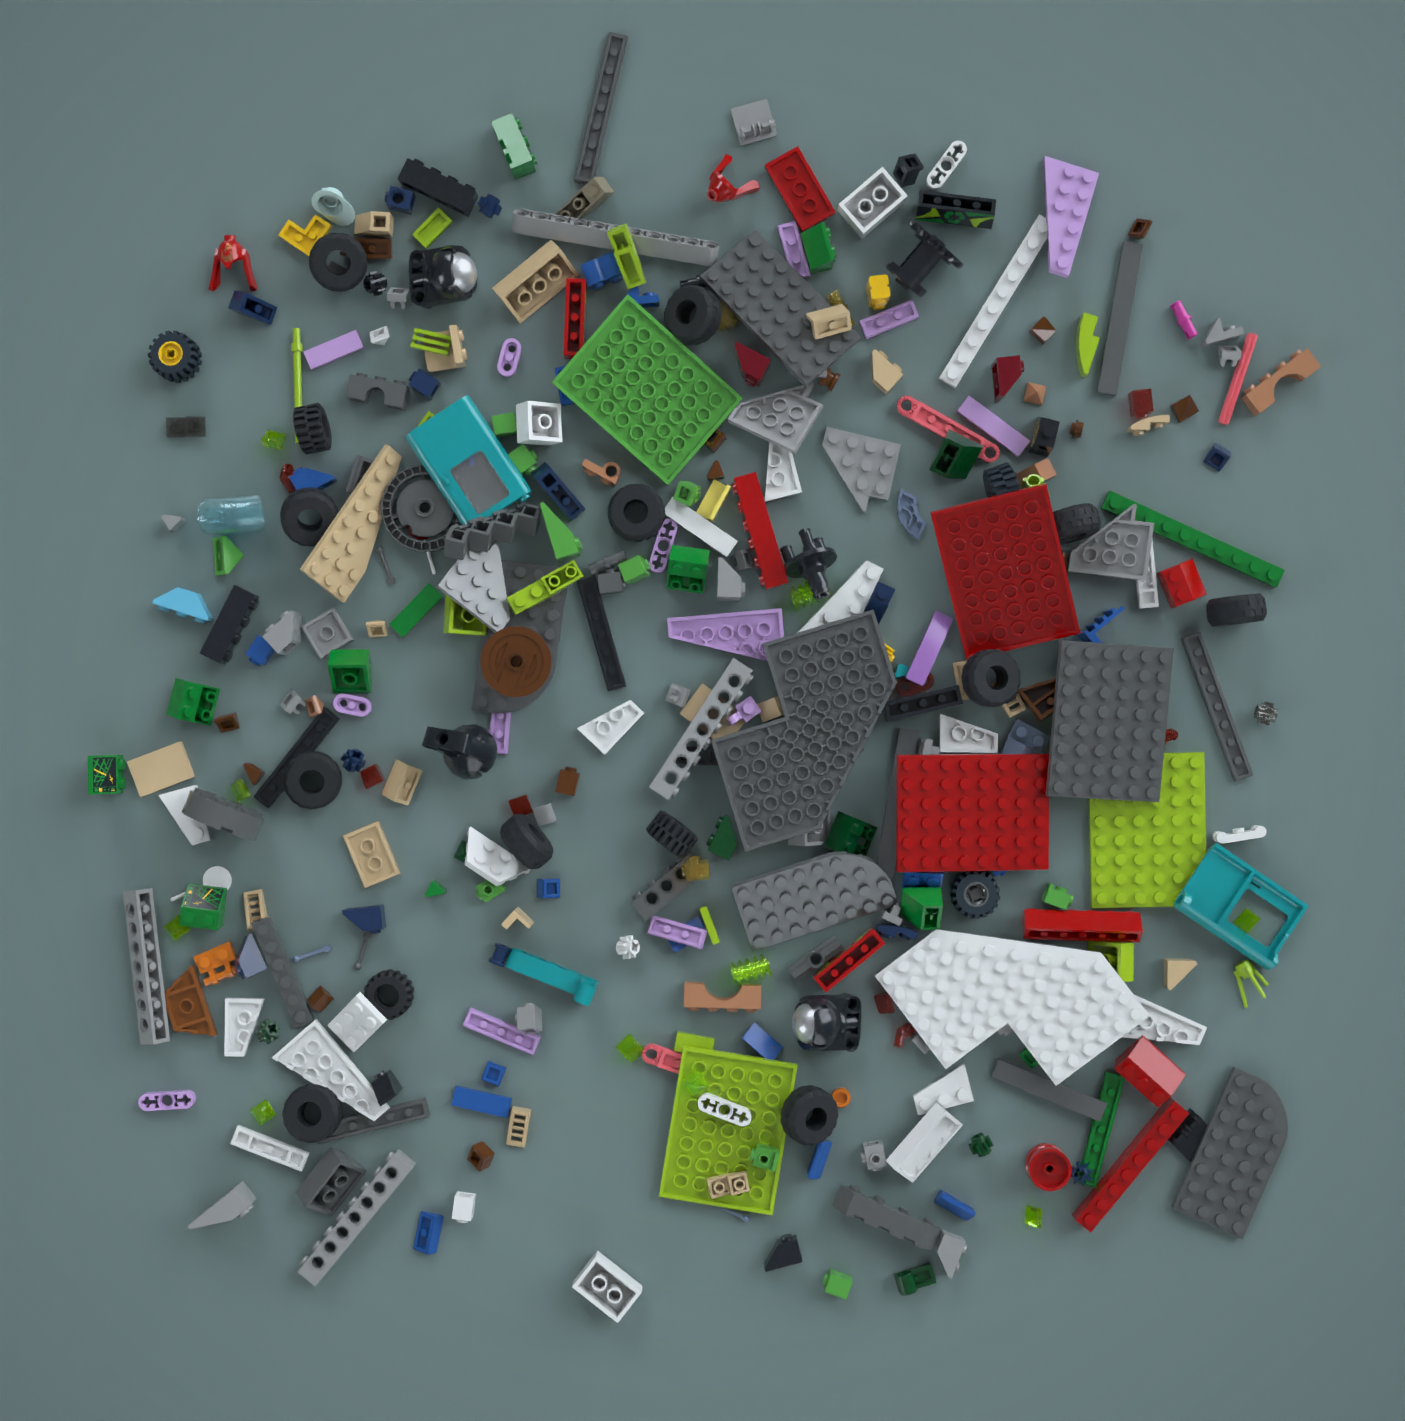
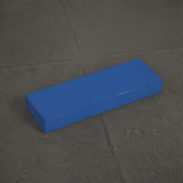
M456 1085L451 1105L508 1118L512 1098Z

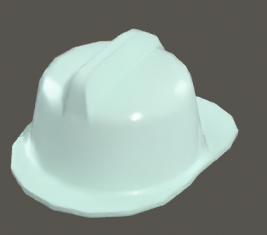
M333 187L322 188L313 194L311 199L312 206L318 213L339 226H348L353 223L355 211L338 189Z

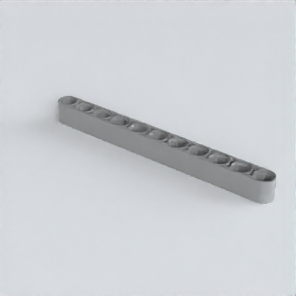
M515 209L512 221V231L518 234L613 250L607 232L609 229L620 226L527 209ZM628 227L637 254L704 266H712L718 260L719 244L716 242Z

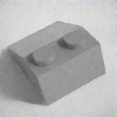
M241 1181L188 1225V1228L193 1229L231 1221L237 1216L242 1218L254 1207L252 1203L257 1198L244 1181Z

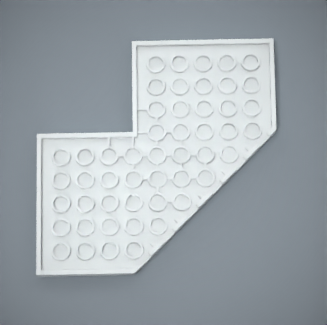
M936 929L875 975L945 1069L1008 1023L1056 1086L1150 1016L1103 954L1096 951Z

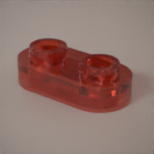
M929 672L927 683L923 686L903 677L898 680L896 690L902 696H910L929 690L934 684V677ZM904 683L909 685L908 690H903L902 685Z

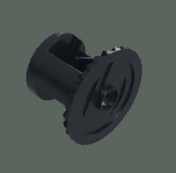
M911 219L908 223L910 228L916 233L915 236L920 240V243L900 266L892 261V263L886 265V269L896 277L894 280L907 291L910 289L920 298L927 292L920 283L941 259L948 265L952 264L957 269H960L964 264L945 247L946 245L934 234H929Z

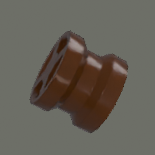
M827 368V377L821 378L818 384L828 387V390L832 392L841 374L833 373L830 368Z

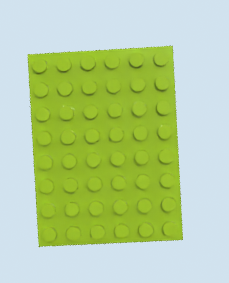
M1204 752L1164 753L1159 802L1088 798L1091 908L1174 907V902L1206 854Z
M683 1045L659 1197L773 1215L786 1133L780 1121V1113L784 1101L794 1091L798 1064ZM703 1093H711L748 1108L751 1112L750 1123L746 1126H739L701 1111L698 1107L699 1096ZM706 1098V1100H702L703 1106L707 1107L708 1104L713 1105V1110L716 1111V1105L718 1101H715L714 1105L710 1103L709 1098ZM725 1104L721 1105L719 1111L722 1114H728L730 1107ZM733 1108V1114L731 1116L732 1118H734V1114H736L739 1116L740 1121H742L744 1118L747 1119L745 1112L739 1115L735 1113L736 1108ZM756 1143L779 1148L780 1154L775 1172L752 1166V1160H749L751 1149L756 1148ZM762 1156L760 1159L767 1160L768 1158L766 1156ZM746 1171L750 1191L733 1196L728 1194L713 1199L710 1198L706 1178Z

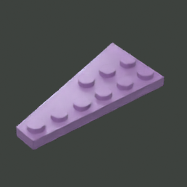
M1044 156L1049 273L1068 278L1099 173Z
M782 608L667 618L669 638L767 661L762 643L784 637Z

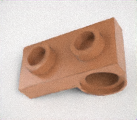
M584 459L582 467L585 470L583 472L591 477L597 475L601 478L600 481L607 486H611V484L617 485L620 480L621 471L616 463L609 462L601 468L591 461ZM611 467L617 469V473L613 477L606 474L607 470Z

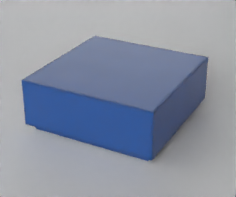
M488 1061L481 1080L500 1086L507 1067Z

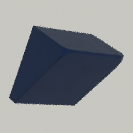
M1214 443L1203 462L1220 472L1231 457V452Z

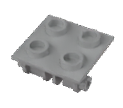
M767 99L730 109L740 146L777 136L775 120L772 118Z

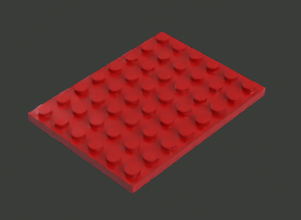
M1046 483L930 512L966 660L976 652L986 649H998L1005 652L1081 634Z
M1049 754L896 755V872L1049 870V796L1046 795Z

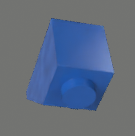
M303 467L293 471V475L289 477L296 490L309 487L322 490L337 482L336 477L309 468L303 469Z

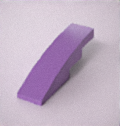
M935 611L905 679L920 686L924 685L953 618Z

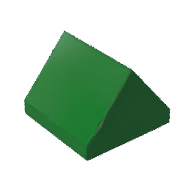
M433 880L425 893V897L443 895L447 892V889L436 880Z

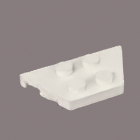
M472 827L469 828L467 832L468 842L466 844L465 866L496 886L504 884L505 881H511L520 874L529 873L531 869L524 866L513 854Z

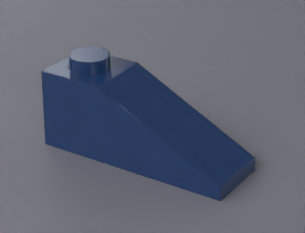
M546 462L531 473L532 477L570 521L585 510L584 506Z

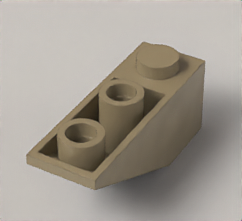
M593 177L556 215L582 219L602 205L614 193V190L604 177Z

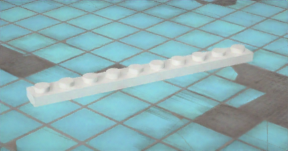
M1039 214L939 377L940 380L953 388H956L1046 241L1047 222L1046 218Z

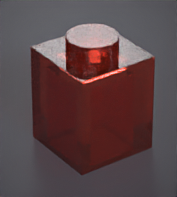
M1151 389L1134 390L1128 394L1131 417L1137 416V419H1144L1154 412Z

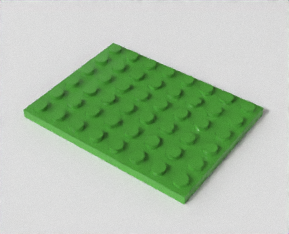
M628 294L551 382L666 485L671 483L743 399Z

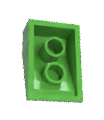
M541 502V510L556 559L562 562L581 556L580 551L583 550L579 537L576 538L548 506Z

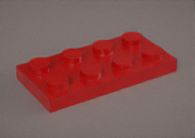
M798 146L765 164L764 167L801 232L816 226L836 214L835 209Z

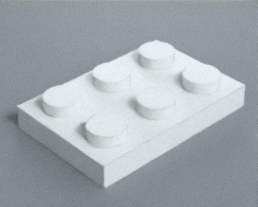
M360 992L327 1026L355 1052L387 1019Z

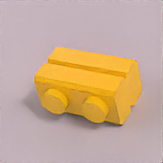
M875 275L868 278L866 284L868 307L880 310L884 309L891 296L890 287H888V275Z

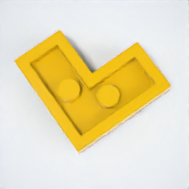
M315 214L305 230L288 219L278 236L309 257L315 242L322 236L327 235L332 226Z

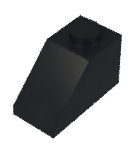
M382 1070L374 1076L375 1080L371 1083L380 1107L397 1096L403 1089L391 1070L386 1073Z
M785 1234L780 1237L781 1239H777L764 1262L765 1272L803 1262L796 1235Z

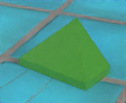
M227 536L213 538L215 576L229 574L244 554Z

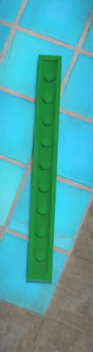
M1108 491L1101 507L1102 510L1119 516L1133 504H1137L1135 521L1154 523L1153 533L1271 587H1278L1284 574V569L1115 492Z

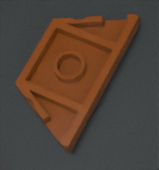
M192 965L164 992L166 1009L173 1030L216 1036L218 1033L195 965Z

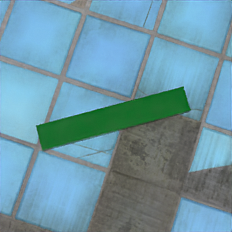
M1105 1070L1098 1097L1099 1100L1106 1102L1107 1106L1101 1121L1092 1120L1081 1165L1088 1162L1087 1167L1094 1170L1090 1173L1092 1180H1086V1185L1094 1188L1097 1186L1125 1080L1121 1074ZM1079 1171L1078 1175L1083 1176L1085 1173L1084 1171Z

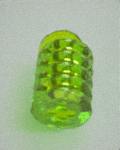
M805 581V587L798 584V590L793 586L790 587L791 593L789 594L796 611L798 610V604L805 608V601L812 605V598L814 597L807 581Z
M763 954L760 955L759 961L753 956L752 963L746 958L744 965L741 960H738L737 967L733 962L730 964L735 985L736 980L742 985L744 978L747 983H750L751 976L755 981L758 980V975L765 979L766 972L772 977L768 957L766 959Z

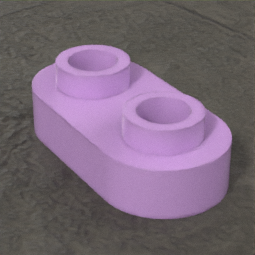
M514 338L504 341L500 352L497 369L504 377L513 376L519 364L522 346ZM514 346L516 347V350L514 352H510L509 348ZM506 365L511 366L509 371L504 370Z
M339 694L333 701L334 708L341 713L364 717L372 711L371 701L364 697ZM342 700L347 701V705L345 707L341 705ZM362 703L366 705V709L364 711L360 709V705Z

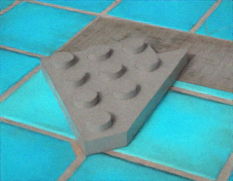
M811 382L807 387L800 385L741 402L732 411L728 418V423L796 454L822 411L823 404L808 398L814 388V383Z
M826 427L822 448L861 511L866 512L869 497L888 501L901 444Z
M1133 504L1100 529L1098 533L1071 551L1068 572L1146 581L1154 523L1135 521L1137 504Z
M495 541L488 552L468 548L464 559H457L436 587L496 633L503 629L510 620L499 543Z

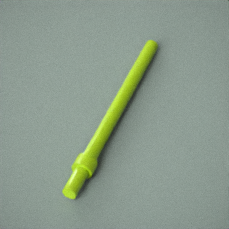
M293 328V343H291L294 369V408L302 406L301 352H303V344L301 343L300 328ZM295 433V443L299 444Z

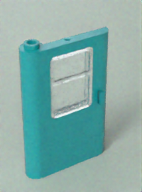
M469 395L460 398L405 436V439L462 525L467 524L468 520L483 516V518L492 516L493 512L508 508L518 501L523 503L531 498L532 490Z

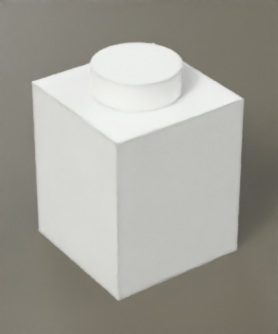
M456 1192L452 1219H456L459 1223H467L472 1220L476 1199L475 1193Z

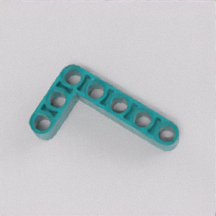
M517 948L511 949L505 964L511 970L574 994L573 1000L586 1006H590L599 981Z

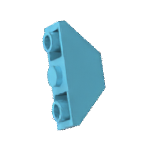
M177 587L153 600V604L158 605L157 609L166 612L172 609L176 611L178 616L187 618L190 615L195 617L194 621L203 624L206 621H213V617L201 594Z

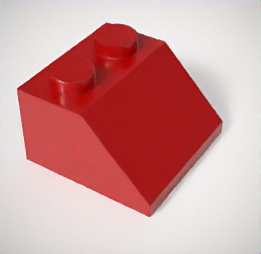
M1193 559L1156 573L1170 608L1180 606L1207 594Z

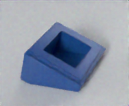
M560 878L537 879V898H560Z

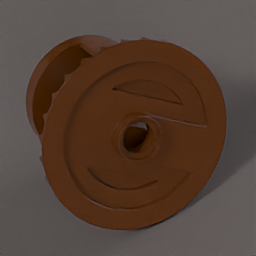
M512 626L497 631L488 639L482 650L481 670L487 683L502 695L509 697L530 695L542 687L550 674L552 658L547 643L538 633L526 627Z

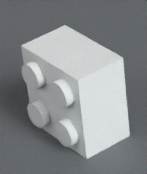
M525 401L516 405L517 443L551 446L562 442L561 404Z

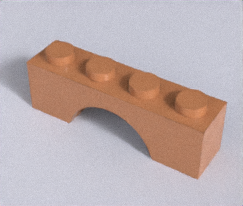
M1308 348L1302 352L1300 349L1290 356L1292 360L1288 363L1283 361L1275 367L1276 372L1272 375L1267 373L1259 379L1261 382L1255 387L1253 384L1244 391L1245 395L1241 399L1254 416L1275 402L1274 388L1280 378L1290 377L1301 382L1321 367Z
M685 981L684 1007H688V1010L697 1011L700 1007L707 1008V1011H718V1008H726L728 1012H737L738 1009H745V1012H757V1009H761L762 986L757 983H742L734 995L720 998L712 995L707 990L704 982Z

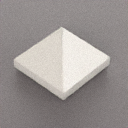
M387 326L369 332L371 343L385 345L390 337Z

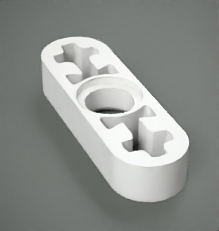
M954 141L929 173L926 179V186L929 190H939L964 158L967 151L964 142ZM961 147V153H957L953 159L951 156L955 151L954 148ZM948 161L951 163L952 168L945 171L941 168V163ZM938 173H940L939 184L935 183L932 185L930 178L935 179Z
M703 1093L698 1098V1107L703 1112L739 1126H746L751 1121V1112L744 1106L711 1093ZM706 1098H709L710 1103L714 1105L715 1101H718L716 1105V1111L713 1110V1105L708 1104L707 1107L703 1106L702 1100H706ZM724 1104L728 1105L730 1112L722 1114L719 1111V1107ZM733 1108H736L735 1113L739 1115L745 1112L747 1119L744 1118L742 1121H740L739 1116L736 1114H734V1118H732L731 1116L733 1114Z

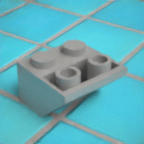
M292 610L284 612L279 617L280 621L275 625L271 624L267 627L266 633L262 636L278 654L287 655L301 643L302 615Z

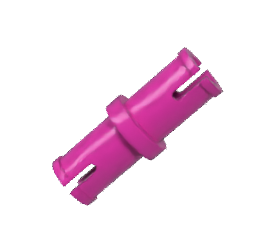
M1179 300L1170 305L1177 319L1176 323L1178 326H1181L1186 339L1189 340L1198 335L1190 320L1192 317L1190 314H1187L1182 301Z

